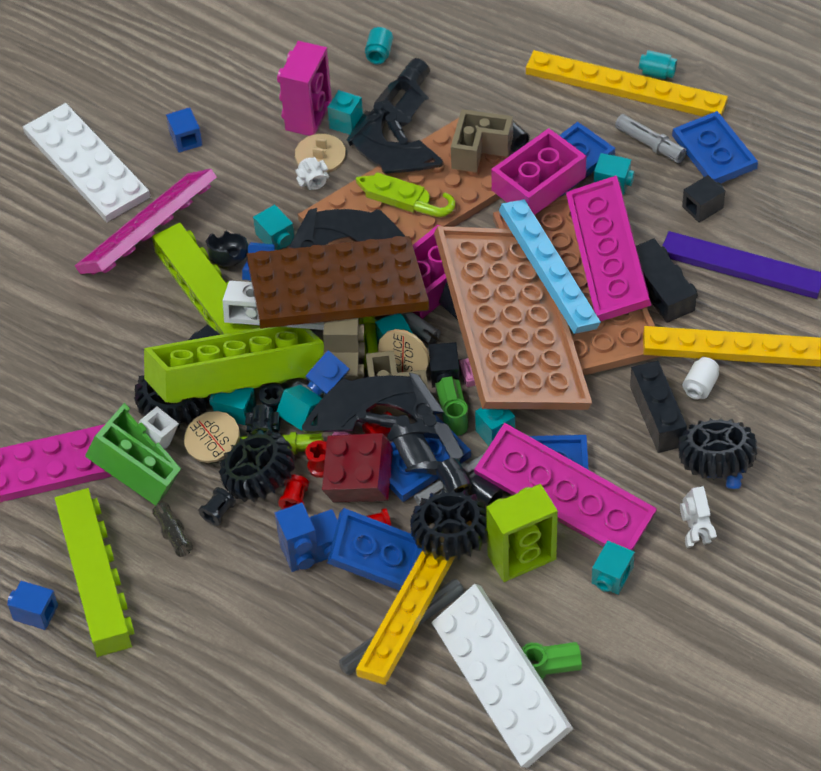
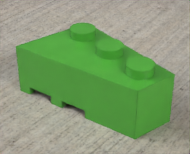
M124 403L95 435L85 457L156 506L171 488L181 468L159 442L155 444L145 433L147 428L142 422L138 424L128 413L130 408Z

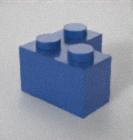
M299 503L274 512L279 544L291 572L299 569H308L314 564L329 558L338 521L333 509L309 517L303 503Z

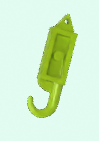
M378 172L371 176L356 177V183L363 189L367 198L413 213L417 211L433 217H445L455 209V200L448 193L442 194L448 200V205L436 207L429 204V193L422 186Z

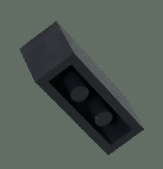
M655 238L637 245L636 248L650 302L665 322H671L695 311L696 298H698L697 290L692 283H688L681 268L675 265L669 258L666 248L661 247Z
M659 361L631 367L630 388L657 452L661 453L677 449L679 438L687 429V425Z

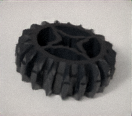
M144 375L139 376L138 384L135 385L134 389L135 404L141 416H146L154 408L158 407L179 423L178 428H180L183 422L190 424L191 418L200 416V412H206L207 403H210V394L205 398L192 397L183 399L178 403L165 402L144 379Z
M710 418L707 422L699 420L698 425H689V429H686L679 438V458L681 463L684 464L685 470H691L692 475L701 474L702 479L712 477L715 480L717 477H722L726 480L727 476L737 477L738 473H747V468L753 467L757 455V440L755 439V434L751 432V428L744 427L743 422L734 423L733 419L725 421L722 418L719 420H712Z
M260 429L256 435L249 432L247 438H239L240 442L236 445H231V451L224 453L225 459L220 462L221 469L219 470L220 478L223 482L222 485L236 499H241L243 502L249 499L256 502L259 497L265 500L267 494L271 492L275 494V490L278 487H285L284 481L291 479L290 472L296 469L294 466L296 458L292 446L279 432L273 433L271 430L264 433Z
M454 488L451 492L445 493L442 489L439 495L430 493L429 499L421 498L420 505L414 506L410 519L411 536L415 540L417 548H422L425 555L432 553L435 560L440 556H444L446 561L450 557H456L460 560L461 555L465 554L471 557L472 550L480 551L482 544L487 543V510L484 502L478 501L476 494L468 496L466 490L457 493ZM468 521L472 522L470 526L466 524Z

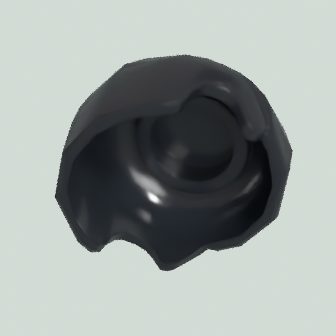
M224 231L221 237H216L215 234L211 233L206 239L208 254L211 260L219 266H234L247 257L248 242L246 237L241 234Z

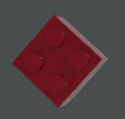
M384 434L327 436L322 491L332 502L388 501L393 446Z

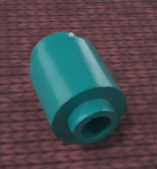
M375 27L370 30L365 47L366 58L369 62L382 64L389 57L393 42V34L390 30L384 27Z
M650 50L647 51L646 55H641L639 69L642 70V75L663 80L667 78L673 79L677 66V59L672 58V55Z

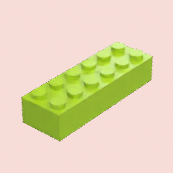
M272 327L256 328L144 348V379L165 402L178 403L183 399L192 397L205 398L209 394L219 392L231 393L236 389L245 387L258 388L262 384L272 382L284 383L288 379L306 378L307 373L324 355V342L310 329Z

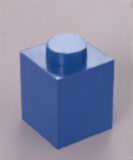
M190 107L166 114L169 133L178 153L203 146L200 128Z
M22 580L17 589L10 593L7 602L14 621L46 630L58 608L54 590Z

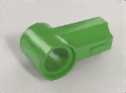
M452 376L442 378L440 382L435 384L439 405L444 411L442 413L443 422L448 424L449 428L459 436L468 429V406L464 401L459 380L454 379Z
M577 642L552 646L529 643L522 647L529 661L540 662L532 664L541 680L549 674L582 670L581 653Z

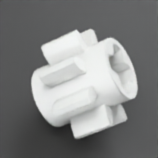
M315 157L306 158L300 162L298 169L295 170L298 175L296 179L301 187L307 185L309 190L319 189L326 183V178H329L326 172L328 168L323 160L318 162Z

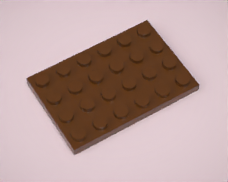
M395 236L387 239H368L359 242H340L331 245H313L311 247L247 253V263L260 329L429 310V300L410 236Z

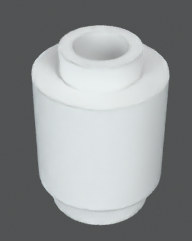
M702 357L695 361L682 384L686 394L693 399L707 398L719 377V365L713 359Z

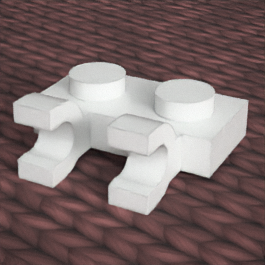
M704 486L692 488L682 499L683 503L680 504L682 519L687 521L689 528H691L685 537L686 548L693 547L694 543L699 541L698 535L702 537L704 545L710 544L711 539L717 537L716 531L710 523V510Z

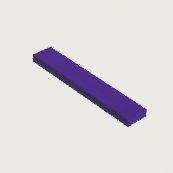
M668 231L662 245L666 248L670 259L814 299L818 298L821 290V272L671 231Z

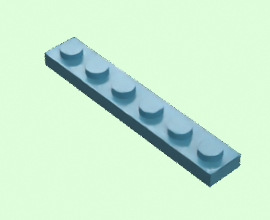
M525 199L502 203L499 209L500 214L572 332L577 334L597 329L601 323Z

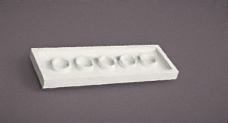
M66 103L23 126L26 136L106 222L150 198L149 190Z
M474 584L431 622L521 767L529 768L573 730V727L480 585Z

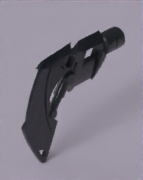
M413 58L398 78L390 82L374 102L372 111L365 110L346 139L349 146L354 145L366 159L381 167L383 173L412 172L443 166V160L422 141L409 142L402 128L411 122V117L425 100L429 99L419 86L429 75L430 68L425 61L419 58ZM401 89L406 91L396 105L393 106L391 101ZM385 122H387L389 130H391L398 142L387 141L384 138L383 127Z
M317 208L308 210L289 248L327 245L343 238H350L354 242L368 239L378 240L395 236H406L379 209L373 212L353 209H332L317 212Z
M409 373L410 377L373 376L353 381L343 378L321 399L302 425L305 433L353 431L357 422L379 424L381 427L391 428L387 437L389 441L394 442L407 467L405 469L406 472L438 476L446 493L451 492L453 488L457 493H461L464 490L468 493L472 489V484L460 463V459L464 454L448 424L437 422L434 416L435 414L444 413V411L417 374ZM377 405L393 407L409 415L416 423L410 424L409 418L405 415L398 417L388 414L369 413V411ZM318 416V426H311ZM425 438L439 439L449 459L437 461Z

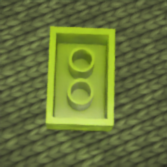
M541 484L534 487H526L517 494L505 499H498L486 507L488 531L487 556L503 583L556 560L558 510Z

